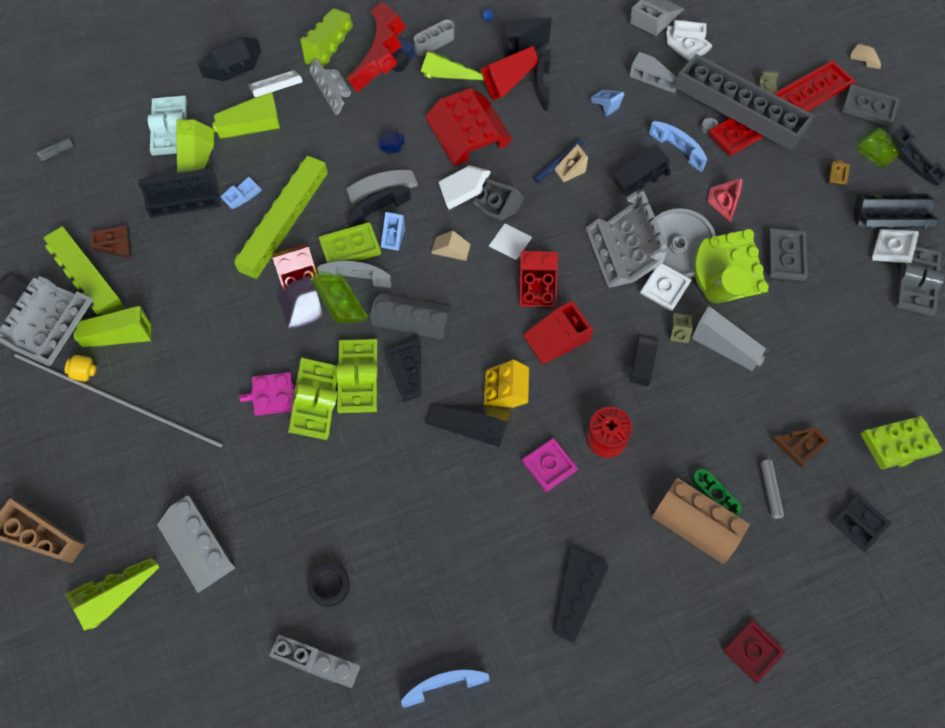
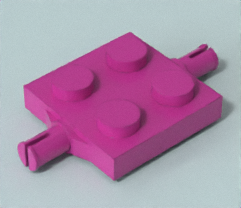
M288 372L252 377L253 388L251 393L239 395L240 402H253L255 416L291 412L295 390L292 374Z

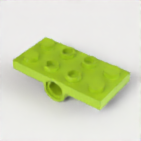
M377 339L339 340V362L337 364L338 413L377 412Z
M305 358L299 360L288 427L289 433L323 440L329 438L332 410L337 399V391H335L337 382L336 365Z
M922 416L872 428L861 433L863 440L881 470L896 465L903 467L918 459L943 451Z

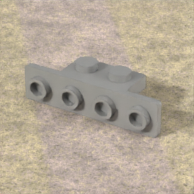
M314 59L309 72L334 114L339 115L344 105L341 97H349L351 91L338 70L324 69L319 60Z

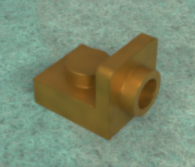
M834 160L828 164L829 176L827 184L847 185L850 164H846L842 160Z

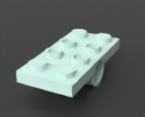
M186 96L152 98L151 114L148 115V125L151 131L150 153L152 156L177 153L176 119L187 120Z

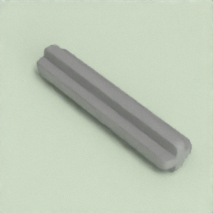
M763 460L760 465L771 516L773 519H779L784 516L773 462L772 460Z

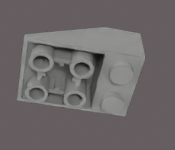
M640 0L632 7L630 24L657 36L684 8L668 0Z

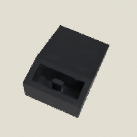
M552 17L503 21L502 48L504 58L532 46L534 50H537L548 44Z

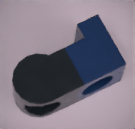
M399 39L402 46L392 54L397 62V65L392 68L393 71L402 72L405 70L415 55L414 43Z

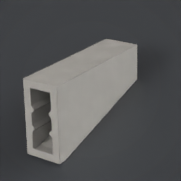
M708 306L697 325L692 339L751 371L754 370L756 365L760 367L765 359L763 353L766 348Z

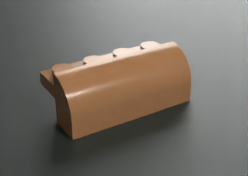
M679 478L675 480L652 518L722 564L731 557L750 526L749 523Z

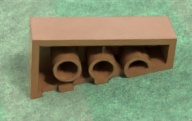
M10 498L0 511L1 541L73 563L85 546V544L19 501Z

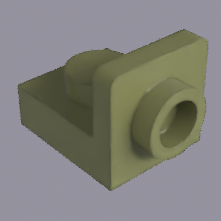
M763 71L759 78L758 86L772 94L777 92L776 80L779 76L778 72Z
M673 313L670 340L689 343L693 329L692 315Z

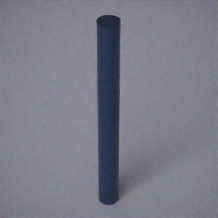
M579 138L534 177V181L539 183L577 144L581 146L584 143L583 140Z

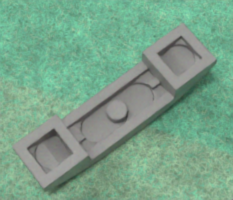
M392 170L366 177L352 184L346 190L351 204L366 200L368 195L396 187L412 188L418 186L413 171Z
M336 261L320 265L317 269L320 279L338 281L339 275L372 279L373 286L392 287L391 276L388 273L362 262Z

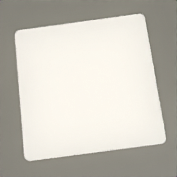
M504 224L489 247L517 260L520 252L524 250L532 237Z

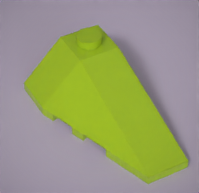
M432 51L427 52L421 68V72H424L423 75L431 79L434 76L437 78L484 80L481 72L466 68L458 62H451L449 58Z
M153 558L127 567L122 574L111 573L106 575L104 581L96 584L94 581H91L65 594L84 631L97 627L103 620L107 619L159 568Z

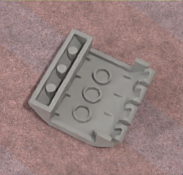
M644 191L634 192L627 197V200L633 204L608 222L598 218L586 227L608 287L635 282L664 262L667 245L663 235H660L661 230L656 219H654L655 216L651 206L648 204Z
M39 276L38 279L33 278L26 288L32 292V295L23 292L15 304L22 308V310L19 311L12 308L4 320L11 324V326L8 327L4 324L0 326V343L39 363L51 366L93 299L79 292L74 294L55 286L48 279Z

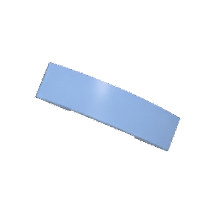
M658 121L652 122L649 132L651 136L661 143L665 140L672 143L690 157L688 160L689 164L700 172L703 171L707 161L706 155L689 135L669 124Z
M456 670L433 676L413 688L401 700L402 706L405 708L424 702L423 692L464 679L469 688L488 682L489 675L474 670Z

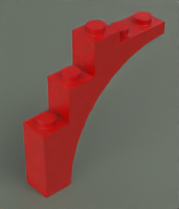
M383 1L370 11L376 21V35L372 47L360 65L346 78L356 92L361 90L381 72L386 74L397 65L392 53L402 45L396 36L406 27L399 15Z

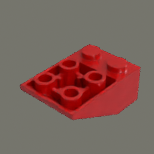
M520 252L519 307H556L558 252Z
M571 301L557 308L523 334V337L542 365L590 341L593 328L576 304Z

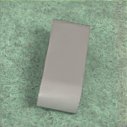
M443 20L414 36L415 53L423 56L428 51H434L454 40V22Z

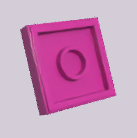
M554 438L524 457L521 461L545 493L578 470L577 466Z

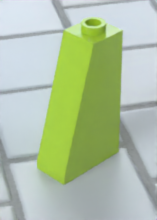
M273 92L214 114L215 122H212L214 132H218L220 139L280 128Z
M137 306L79 321L76 330H74V339L78 341L82 348L151 341L152 324L142 308Z

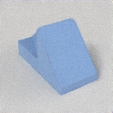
M601 90L590 98L592 103L603 105L605 115L608 116L619 109L624 93L621 91Z

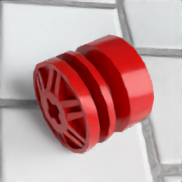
M603 407L596 411L591 418L586 434V441L590 450L597 456L612 458L621 454L631 436V420L619 408Z

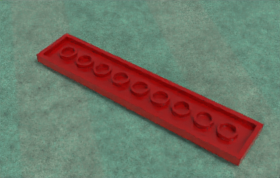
M832 60L775 92L774 95L808 112L849 88L851 84H854L855 80ZM732 118L715 126L708 132V135L729 157L765 137Z

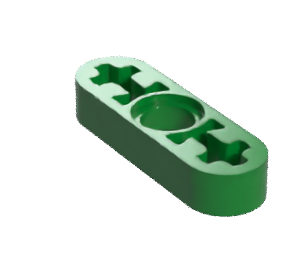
M697 470L692 477L693 485L702 494L719 505L726 498V503L721 506L727 510L733 506L735 510L732 513L739 516L742 511L740 503L708 470ZM704 476L706 478L705 482H699L698 480L699 477ZM710 483H712L713 485L710 486L708 490H706V487L709 486ZM714 489L719 490L722 498L715 499L711 495V491Z

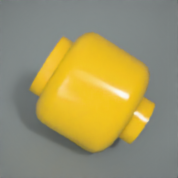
M74 355L71 359L68 358L65 365V373L68 374L70 379L83 382L88 381L91 376L94 377L97 365H93L92 358L81 355Z

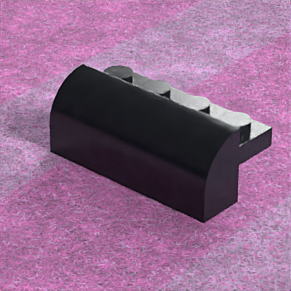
M211 168L138 179L139 187L144 195L145 209L150 218L221 207L216 177L212 173Z
M928 193L857 194L854 216L858 227L871 229L877 227L889 229L894 227L907 229L912 227L930 228L938 226L939 219L932 214L935 199Z

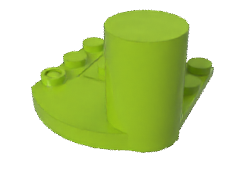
M751 229L707 238L699 244L693 262L694 276L700 289L710 302L718 304L768 292L769 286L764 280V268L760 264L759 250L755 246L754 233Z

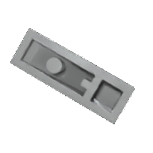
M639 52L632 64L629 77L675 93L677 77L655 57Z

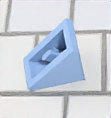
M385 212L381 247L398 251L405 232L404 215Z

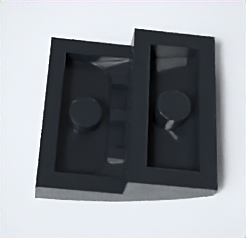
M859 494L831 522L863 552H866L892 524Z

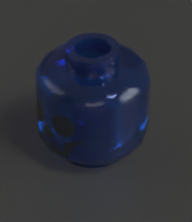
M396 130L384 132L381 138H379L381 151L388 155L401 152L402 145H405L404 136L400 135Z

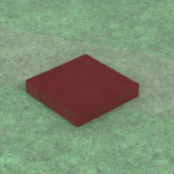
M753 619L722 650L755 684L759 683L786 652Z

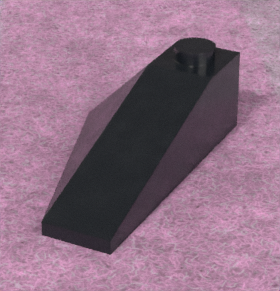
M432 405L426 419V424L500 448L512 412L496 406Z

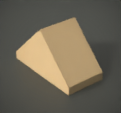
M577 144L554 170L566 182L586 172L588 156Z
M450 231L436 237L432 254L466 261L471 244L456 232Z

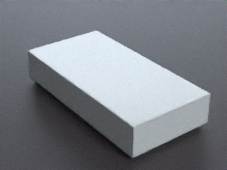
M675 20L673 36L705 39L706 23Z

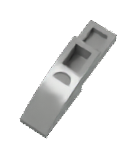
M278 635L269 655L295 668L351 689L360 670V666L355 663L319 651L314 647Z

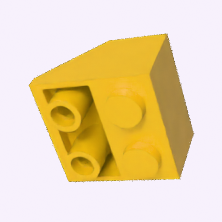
M511 360L485 370V406L514 408L528 403L529 367L516 360Z

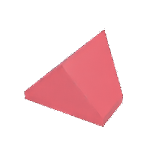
M741 178L711 187L709 191L708 203L730 223L740 196L743 181Z

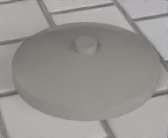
M680 208L662 212L654 219H656L661 230L660 235H663L667 245V253L663 264L688 278L695 277L693 270L695 252L702 240L716 236L712 225L701 214L689 209Z

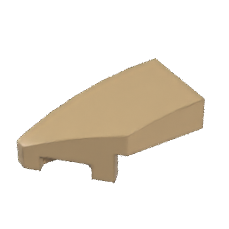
M858 44L852 51L851 59L866 61V67L881 68L880 60L874 48Z

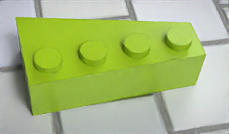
M333 8L323 17L322 23L318 22L316 24L315 30H310L307 33V37L300 39L306 64L312 65L313 60L318 59L324 68L329 63L330 57L337 51L339 44L344 41L345 35L352 28L349 13Z

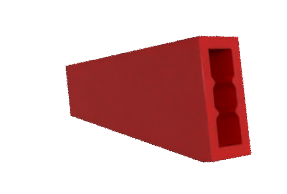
M533 46L480 68L492 100L501 98L508 93L539 62Z

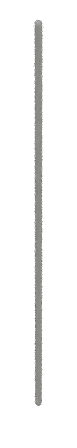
M19 354L14 355L16 358L20 360H23L45 371H48L61 378H64L70 382H73L86 389H89L95 393H98L111 400H114L120 404L130 407L136 411H139L154 419H157L179 430L189 433L204 441H207L218 447L223 446L221 443L217 441H214L208 437H205L199 433H196L183 426L173 423L167 419H164L158 415L148 412L142 408H139L133 404L123 401L117 397L107 394L78 380H72L67 375H64L51 368L41 365L26 357H23Z

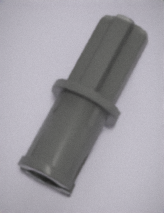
M67 137L55 144L51 143L50 146L39 150L37 154L43 161L55 155L59 156L61 152L74 146Z

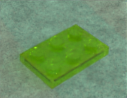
M314 275L311 281L336 323L366 321L368 318L367 314L343 276Z

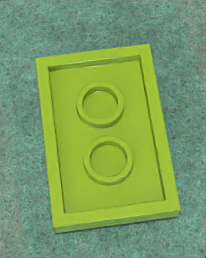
M370 222L319 237L327 263L336 261L357 262L381 254Z

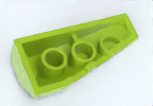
M176 119L177 173L205 169L210 153L214 148L213 128L196 120Z

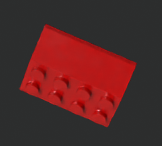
M471 88L440 99L425 116L426 121L453 166L469 161L470 151L498 141V148L501 149L508 146V143L513 140L508 130H505L506 127L501 119L498 118L487 97Z

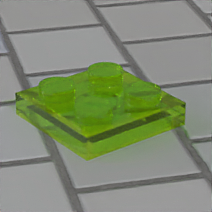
M880 127L856 149L882 169H885L900 155L893 143L892 136Z

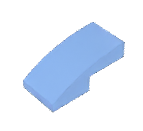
M248 177L237 188L234 185L230 187L221 198L231 209H234L252 199L261 189Z

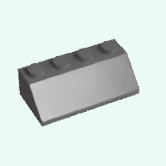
M189 495L169 507L157 526L199 593L235 569V566Z

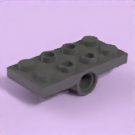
M916 246L912 263H901L896 302L897 308L934 316L937 313L938 291L944 281V272H940L942 252Z

